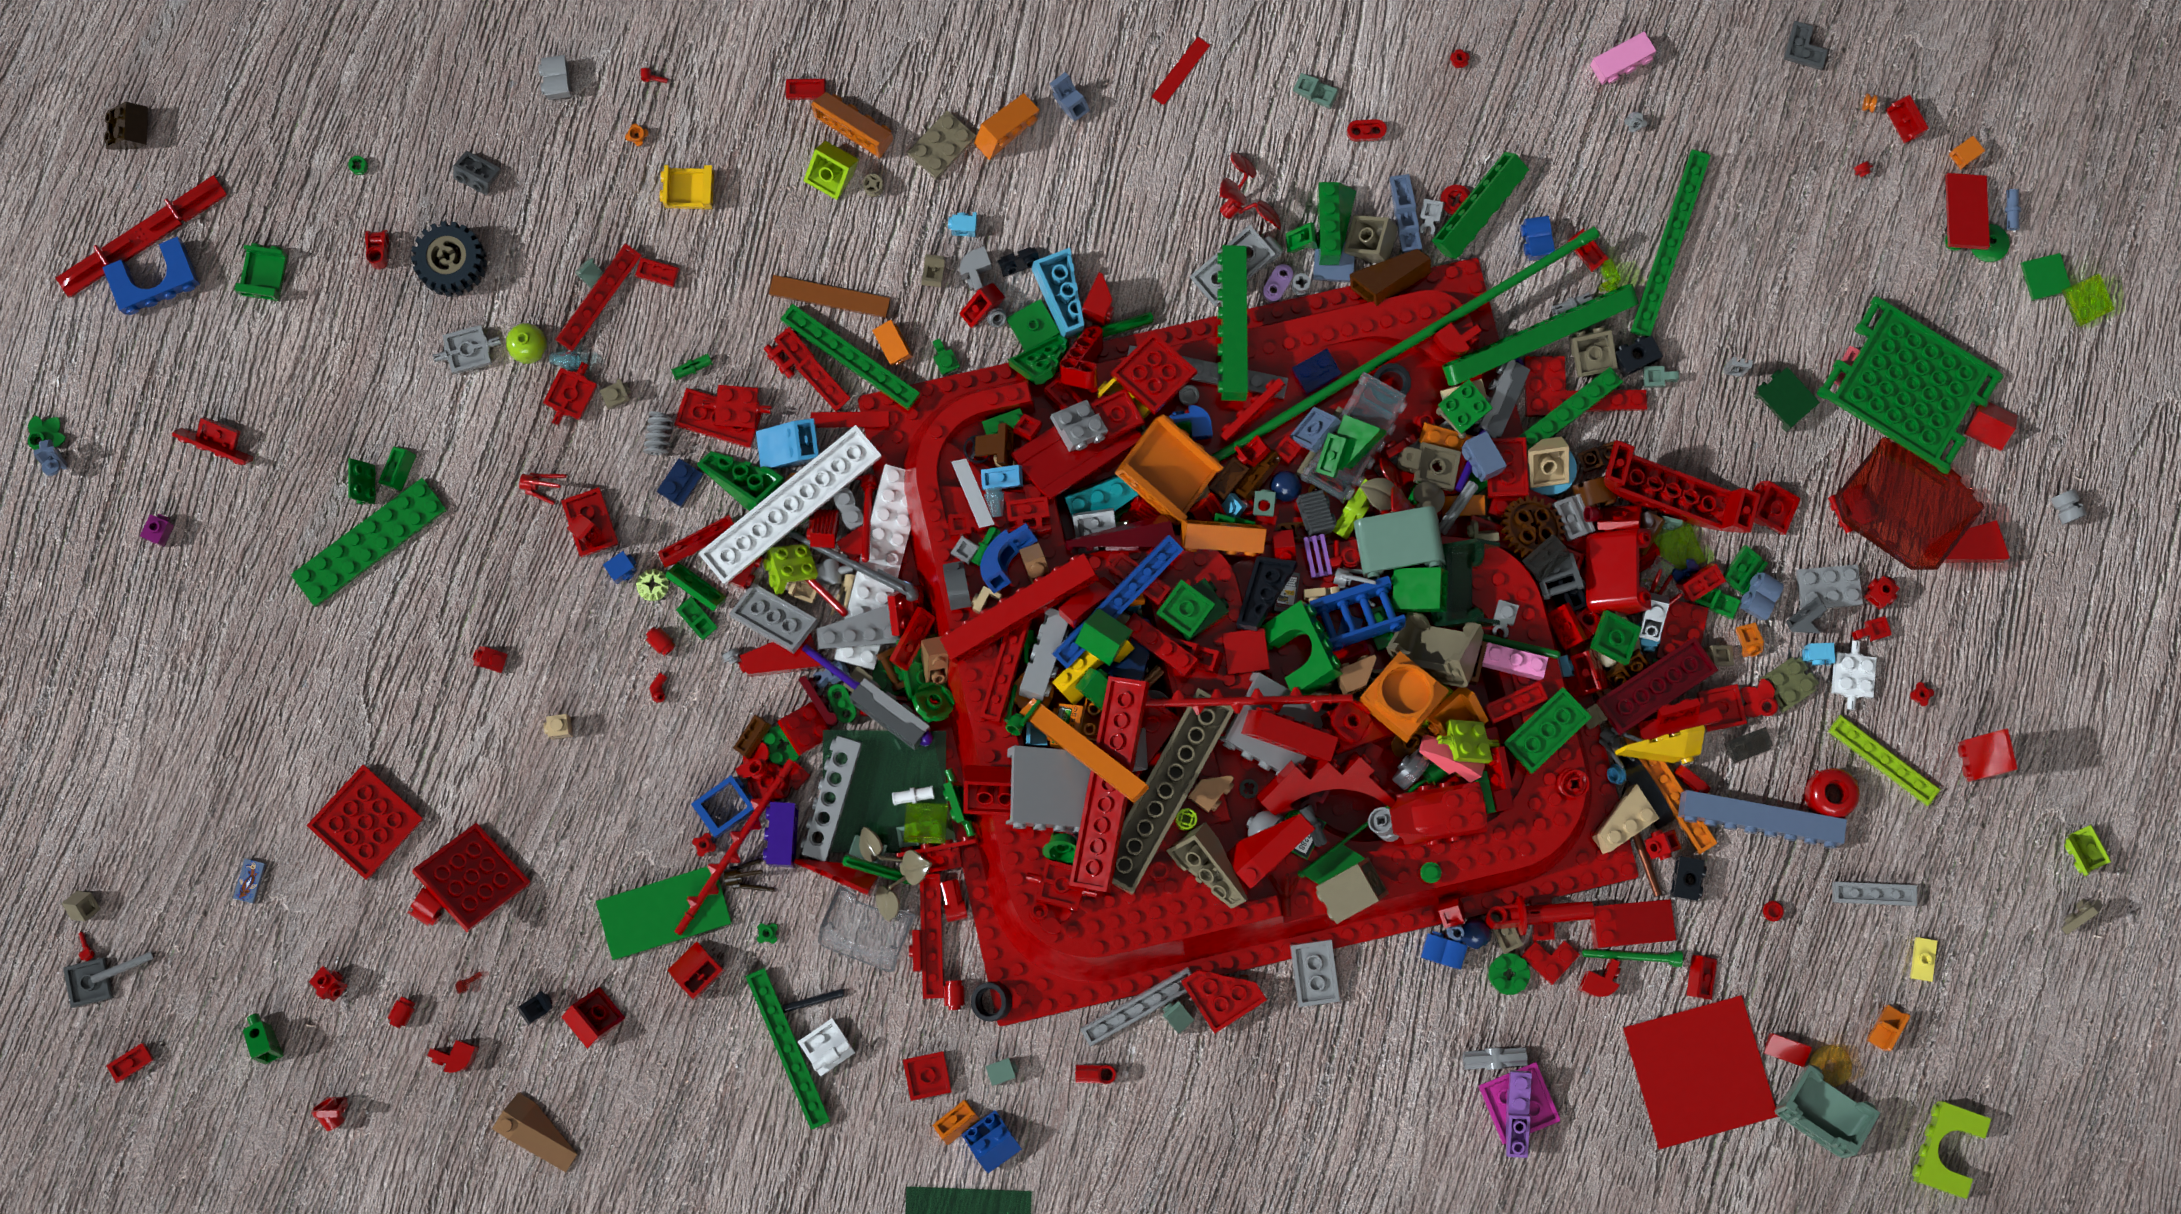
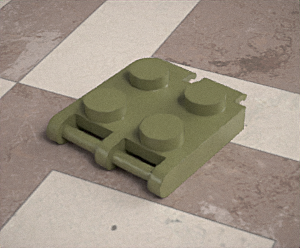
M1801 656L1796 660L1791 657L1759 679V681L1762 678L1769 679L1776 689L1774 698L1782 708L1780 709L1782 713L1815 692L1816 689L1814 687L1819 684L1812 672L1805 675L1804 671L1809 667ZM1777 694H1779V695L1781 696V698H1782L1783 701L1785 702L1786 706H1784V704L1782 703V701L1780 700V698L1777 696Z

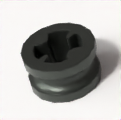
M1246 779L1240 784L1239 792L1244 798H1253L1258 792V785L1254 780ZM1248 783V785L1252 784L1254 786L1252 794H1249V792L1247 794L1244 793V784Z

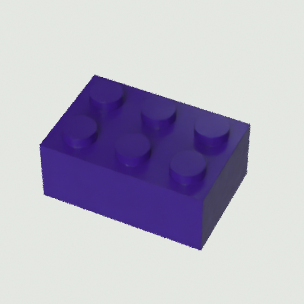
M770 802V807H766V819L769 821V827H765L764 839L768 843L767 848L763 850V860L770 867L795 868V863L793 862L796 859L799 806L796 803Z

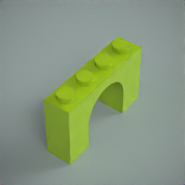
M1937 1101V1104H1934L1931 1110V1116H1933L1931 1123L1925 1129V1143L1919 1149V1162L1913 1168V1181L1953 1196L1967 1199L1973 1179L1952 1172L1942 1164L1938 1154L1939 1143L1947 1133L1956 1130L1985 1139L1991 1118L1946 1102Z

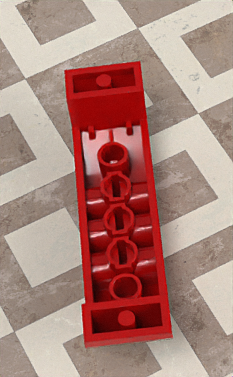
M1618 440L1614 441L1604 483L1617 496L1636 505H1642V507L1652 511L1657 510V513L1683 520V522L1695 526L1735 533L1751 532L1761 494L1746 488L1734 491L1724 489L1634 455V446Z

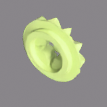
M656 569L645 570V572L639 575L636 582L637 592L648 601L662 599L669 589L668 578L665 577L662 571ZM654 577L655 583L661 586H655L651 593L650 587L645 584L651 583V579Z

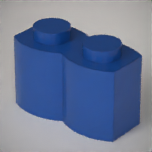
M1549 216L1525 219L1523 225L1520 226L1521 236L1525 237L1526 240L1524 254L1528 256L1529 261L1540 260L1555 251Z
M1432 931V934L1428 933L1426 935L1420 958L1461 970L1468 946L1464 945L1461 939L1448 940L1444 938V934Z

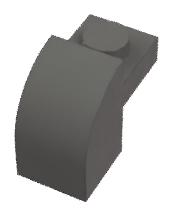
M963 561L943 564L951 610L971 607Z

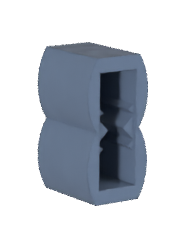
M1757 573L1750 580L1749 591L1741 598L1740 608L1758 620H1767L1774 609L1775 602L1783 591L1784 584L1766 573Z

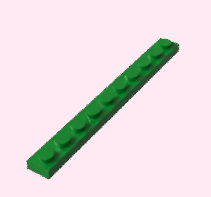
M1694 149L1690 151L1630 330L1633 334L1645 335L1646 338L1651 336L1711 156L1709 154Z
M1611 367L1519 436L1526 437L1527 456L1528 450L1540 440L1554 437L1622 385L1623 381ZM1473 472L1470 473L1469 481L1478 485L1474 495H1478L1487 488V480L1481 482Z

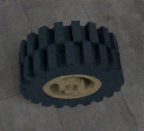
M442 221L441 227L434 223L430 225L431 231L428 232L426 229L421 231L424 236L422 239L418 236L415 239L418 246H412L411 251L415 256H411V262L415 265L413 269L418 277L431 291L434 290L439 295L445 293L447 297H453V292L457 296L463 295L462 290L466 289L468 293L473 290L471 288L473 283L477 286L479 285V275L484 277L486 273L483 267H487V261L484 258L487 255L483 245L471 230L469 231L464 225L460 227L457 222L451 221V225H448L446 221ZM449 246H455L461 250L460 261L455 251ZM436 255H437L438 259L440 260V262L442 263V265H443L445 268H447V270H445V269H440V268H438V267L436 266V264H435Z

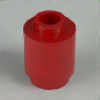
M654 626L646 633L648 637L646 642L658 654H662L664 657L676 646L673 643L674 640L661 627L656 628Z
M962 980L945 981V986L943 987L944 1006H948V1010H961V1006H965Z
M401 996L399 1000H396L387 1017L390 1019L389 1024L399 1029L401 1026L406 1027L415 1010L414 1006L416 1003Z

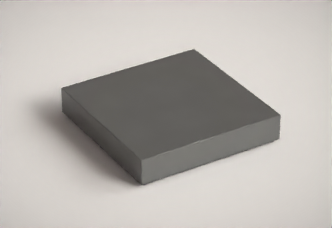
M106 958L63 967L71 1008L114 998L110 977L95 984L92 983L90 976L108 969Z

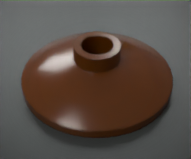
M1421 726L1408 743L1395 735L1391 742L1392 752L1400 759H1404L1407 755L1411 756L1420 748L1423 736H1431L1428 729Z

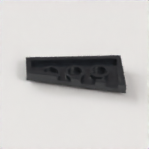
M1256 557L1236 623L1238 629L1259 630L1297 568V561Z

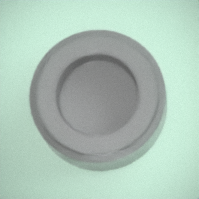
M1186 385L1179 391V400L1183 405L1188 406L1197 403L1199 392L1196 387Z

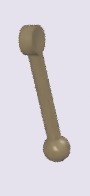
M1440 407L1436 409L1437 415L1442 416L1455 429L1459 438L1464 439L1466 432L1461 434Z

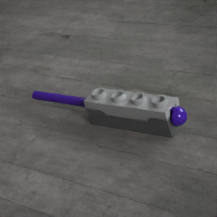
M1520 357L1497 367V376L1491 381L1488 387L1490 392L1487 398H1485L1493 409L1475 423L1472 431L1477 434L1487 431L1491 438H1500L1530 372V369L1523 366V361ZM1469 460L1455 487V490L1460 493L1464 489L1472 471Z
M808 644L803 647V652L854 689L853 693L849 696L850 703L914 750L919 745L928 746L932 743L933 735L930 732L929 722L924 721L922 716H915L909 706L896 702V697L889 692L884 693L880 690L881 687L875 681L870 680L869 682L864 678L861 683L857 682Z

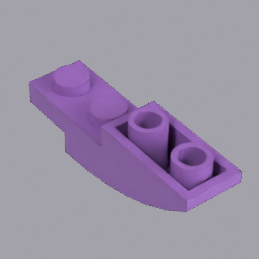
M1510 1070L1506 1104L1507 1157L1528 1158L1531 1071Z

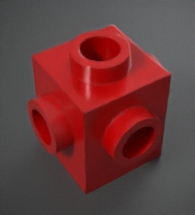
M1883 575L1878 579L1875 577L1867 586L1870 589L1864 595V598L1880 610L1887 603L1891 605L1898 597L1896 592L1900 588L1888 576L1885 577Z
M1662 829L1650 833L1651 838L1644 840L1651 860L1657 857L1660 858V861L1672 857L1671 852L1682 849L1674 829L1663 833Z
M324 966L309 981L317 990L315 992L317 996L323 1000L328 998L333 1002L341 996L348 986L342 980L344 978L343 975L336 970L331 971Z

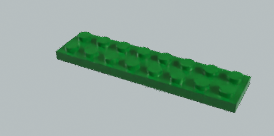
M421 478L290 575L312 605L317 607L445 513L447 509L427 482Z

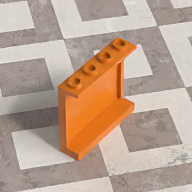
M1163 414L1154 419L1114 473L1158 512L1171 520L1174 526L1182 523V519L1188 517L1186 514L1214 475L1224 467L1219 464L1217 458L1210 456L1204 451V447L1201 444L1194 442L1185 430L1178 428L1170 417Z

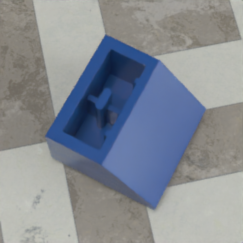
M996 1110L961 1134L987 1174L1022 1150Z

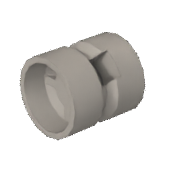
M2076 488L2051 498L2054 508L2060 511L2058 516L2062 525L2087 515L2083 504L2078 502L2080 497Z
M1385 807L1374 809L1368 818L1370 829L1387 842L1397 840L1399 836L1393 834L1389 809Z

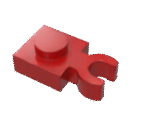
M1409 434L1400 441L1392 440L1384 445L1385 449L1380 451V453L1385 458H1391L1407 446L1415 443L1417 439L1414 434Z
M969 513L948 515L950 537L971 535V529H974L976 532L985 530V527L979 528L975 517L970 519Z
M796 762L787 775L788 786L783 796L784 799L790 795L792 787L798 790L811 776Z

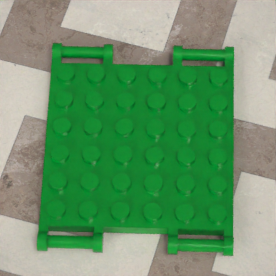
M1874 296L1862 321L1854 329L1859 335L1867 337L1851 366L1841 360L1834 362L1833 370L1824 385L1819 387L1817 395L1831 401L1937 467L1941 473L1948 474L1957 453L1967 442L1964 436L1956 432L1958 425L1971 403H1974L1976 407L1979 405L1987 407L1988 399L1997 384L2002 381L2004 375L1883 299ZM1877 309L1883 310L1874 328L1870 329L1867 327ZM1840 372H1844L1846 374L1836 392L1833 393L1830 391ZM1988 375L1991 380L1980 397L1977 395V392ZM1951 439L1954 444L1943 461L1939 458Z

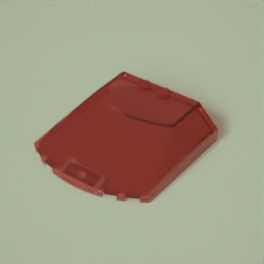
M1883 437L1835 496L1843 523L1910 570H1938L1985 508L1982 501L1978 502L1973 496L1975 491L1971 487L1967 488L1960 481L1962 477L1952 468L1948 474L1941 473L1937 467L1900 444L1891 442L1890 438Z

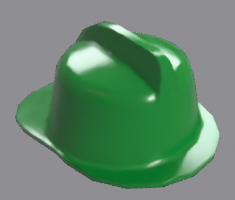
M1053 832L1049 843L1043 847V855L1049 860L1073 865L1077 841L1070 834Z

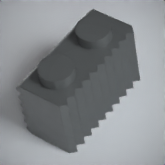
M1323 490L1299 495L1296 502L1308 538L1315 535L1332 533L1336 525V518L1334 514L1330 513V501L1328 496L1323 493Z

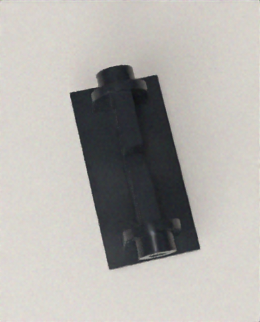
M1028 247L1017 251L1019 256L1015 258L1014 253L1000 257L1001 259L997 261L1003 277L1032 268L1033 262L1039 259L1035 247Z

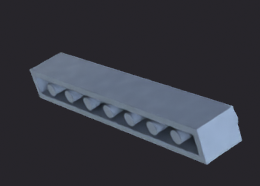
M1689 790L1681 793L1678 817L1684 818V821L1690 823H1697L1698 820L1703 821L1704 825L1707 826L1724 825V828L1728 830L1741 828L1744 829L1745 833L1757 834V832H1763L1764 836H1784V839L1788 841L1801 839L1804 840L1805 844L1810 845L1823 843L1826 848H1837V846L1844 844L1847 819Z

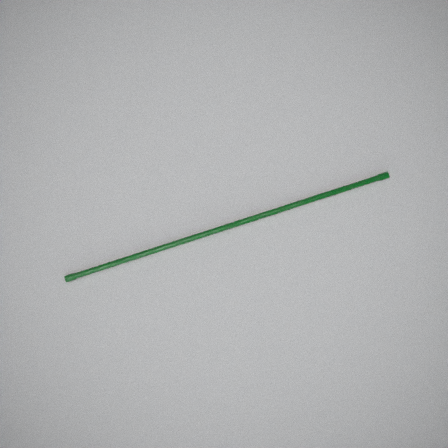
M1594 226L1578 235L1577 238L1210 456H1214L1219 462L1237 452L1234 449L1237 445L1244 448L1256 435L1260 437L1266 435L1437 333L1448 324L1459 320L1579 247L1599 237V232ZM1131 503L1114 513L1116 522L1120 521L1123 513L1128 512Z

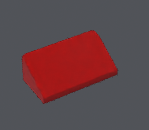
M1692 955L1687 996L1712 1000L1717 959Z
M1769 1033L1763 1053L1804 1067L1812 1047Z

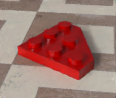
M1197 969L1181 980V983L1214 1034L1267 1001L1257 983L1251 980Z

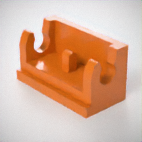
M889 320L872 330L891 366L894 364L897 366L914 357L899 327L893 320Z

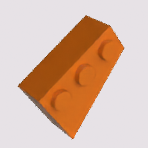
M1024 93L981 124L974 145L991 160L1015 137L1019 136L1023 130L1035 124L1038 120L1037 115L1040 109Z

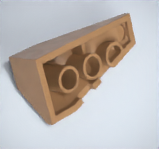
M520 1092L507 1105L492 1127L494 1131L564 1172L568 1171L578 1155L564 1136L556 1129L552 1121L543 1113L540 1106Z

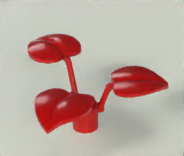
M1232 152L1230 155L1231 161L1239 171L1244 173V177L1239 185L1229 178L1222 180L1219 197L1227 198L1228 200L1220 207V212L1225 218L1232 219L1238 212L1242 214L1244 211L1255 207L1262 218L1273 224L1280 231L1281 223L1275 209L1265 201L1259 200L1258 203H1252L1242 208V205L1247 203V199L1240 189L1247 180L1248 175L1255 178L1257 172L1249 159L1241 154Z
M1377 457L1380 459V467L1384 476L1394 486L1391 488V508L1381 511L1374 507L1375 515L1413 509L1417 504L1411 505L1403 491L1398 487V485H1403V478L1399 469L1387 458Z

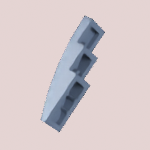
M1409 174L1391 176L1389 180L1401 252L1404 254L1414 249L1422 252L1416 203Z

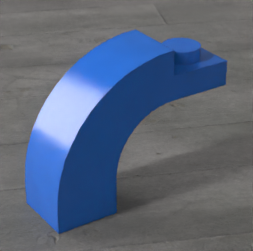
M1027 523L1011 533L1007 529L1001 532L989 544L982 556L980 572L984 582L993 593L1011 583L1008 576V566L1011 560L1019 553V550L1038 541Z

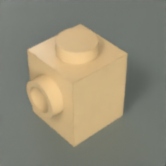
M562 714L546 717V722H544L543 726L545 735L548 734L549 738L553 740L573 737L571 717L569 715Z

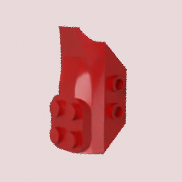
M1452 782L1439 783L1440 788L1432 789L1431 785L1420 786L1419 791L1397 794L1395 804L1389 809L1393 834L1401 837L1404 845L1428 841V845L1441 843L1440 839L1448 838L1450 842L1461 840L1462 835L1487 832V815L1479 782L1453 786Z

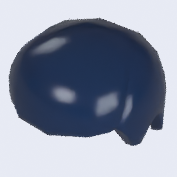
M1284 470L1273 475L1270 488L1272 492H1276L1277 499L1283 502H1290L1299 497L1302 484L1300 478L1294 472Z
M1471 918L1462 924L1464 936L1460 938L1467 946L1479 949L1482 946H1486L1491 940V929L1483 920Z

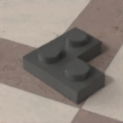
M1794 21L1783 60L1821 70L1828 50L1809 44L1814 26Z

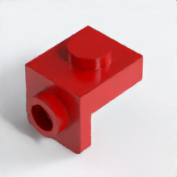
M1258 435L1243 449L1238 445L1234 448L1238 453L1237 458L1244 465L1248 463L1253 467L1271 452L1268 445Z
M479 646L473 654V666L502 673L508 654Z

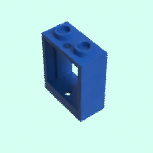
M730 775L691 803L715 838L722 836L754 811L750 802L753 797L751 794L746 795L743 791L745 785L739 777L735 779ZM732 784L747 805V808L721 827H718L703 803Z

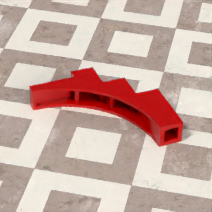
M1356 751L1341 766L1333 759L1331 762L1319 760L1309 771L1301 763L1296 765L1291 760L1257 795L1260 803L1273 815H1277L1289 804L1306 795L1331 789H1347L1366 793L1382 801L1390 808L1396 802L1393 798L1394 792L1387 786L1383 788L1379 784L1381 782L1380 779L1373 774L1375 770L1370 765L1372 761L1364 753L1360 756Z

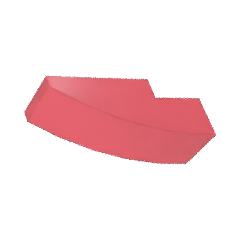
M1423 736L1419 752L1449 775L1456 772L1470 783L1482 777L1485 763L1454 761L1449 745L1438 744L1437 737Z

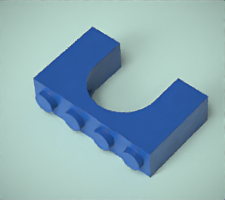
M175 237L159 244L167 265V272L164 280L154 288H138L135 285L128 265L122 260L102 267L118 309L125 315L136 314L139 312V309L153 307L161 300L172 299L176 297V294L183 291H192L195 289V286L200 285L184 242L181 239Z

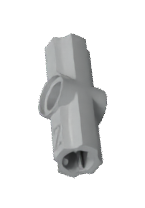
M1522 1047L1463 1052L1462 1057L1464 1070L1481 1068L1491 1070L1505 1069V1067L1527 1066L1528 1061L1526 1048Z

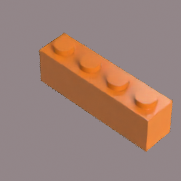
M1182 519L1180 531L1181 545L1186 551L1196 552L1197 549L1223 550L1226 554L1235 555L1237 552H1244L1245 555L1256 556V553L1264 552L1267 529L1261 525Z

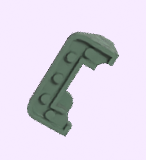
M1435 507L1415 508L1365 517L1354 521L1364 578L1376 580L1384 573L1383 570L1423 563L1429 568L1446 565L1439 520Z
M1815 1065L1806 1066L1776 1107L1775 1114L1840 1158L1857 1155L1880 1112L1875 1109L1876 1107L1872 1103L1867 1101L1856 1103L1823 1080V1071Z

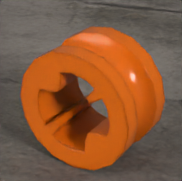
M1868 93L1865 95L1862 111L1868 109L1869 112H1874L1877 95L1870 96Z

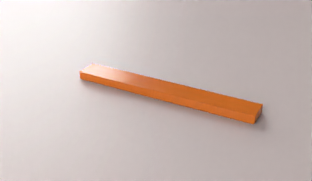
M1033 698L1019 713L1025 717L1037 700ZM1041 703L1027 720L1133 803L1149 789L1145 782Z

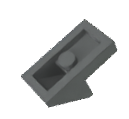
M1817 596L1790 617L1786 623L1792 632L1821 633L1813 620L1820 618L1827 608L1824 602Z

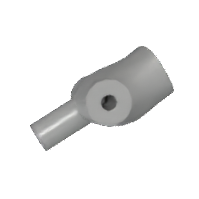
M833 558L815 564L818 572L816 580L821 585L841 584V574L854 572L853 568L847 565L840 566L839 561Z

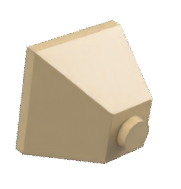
M1562 436L1542 439L1528 450L1529 488L1569 483V446Z

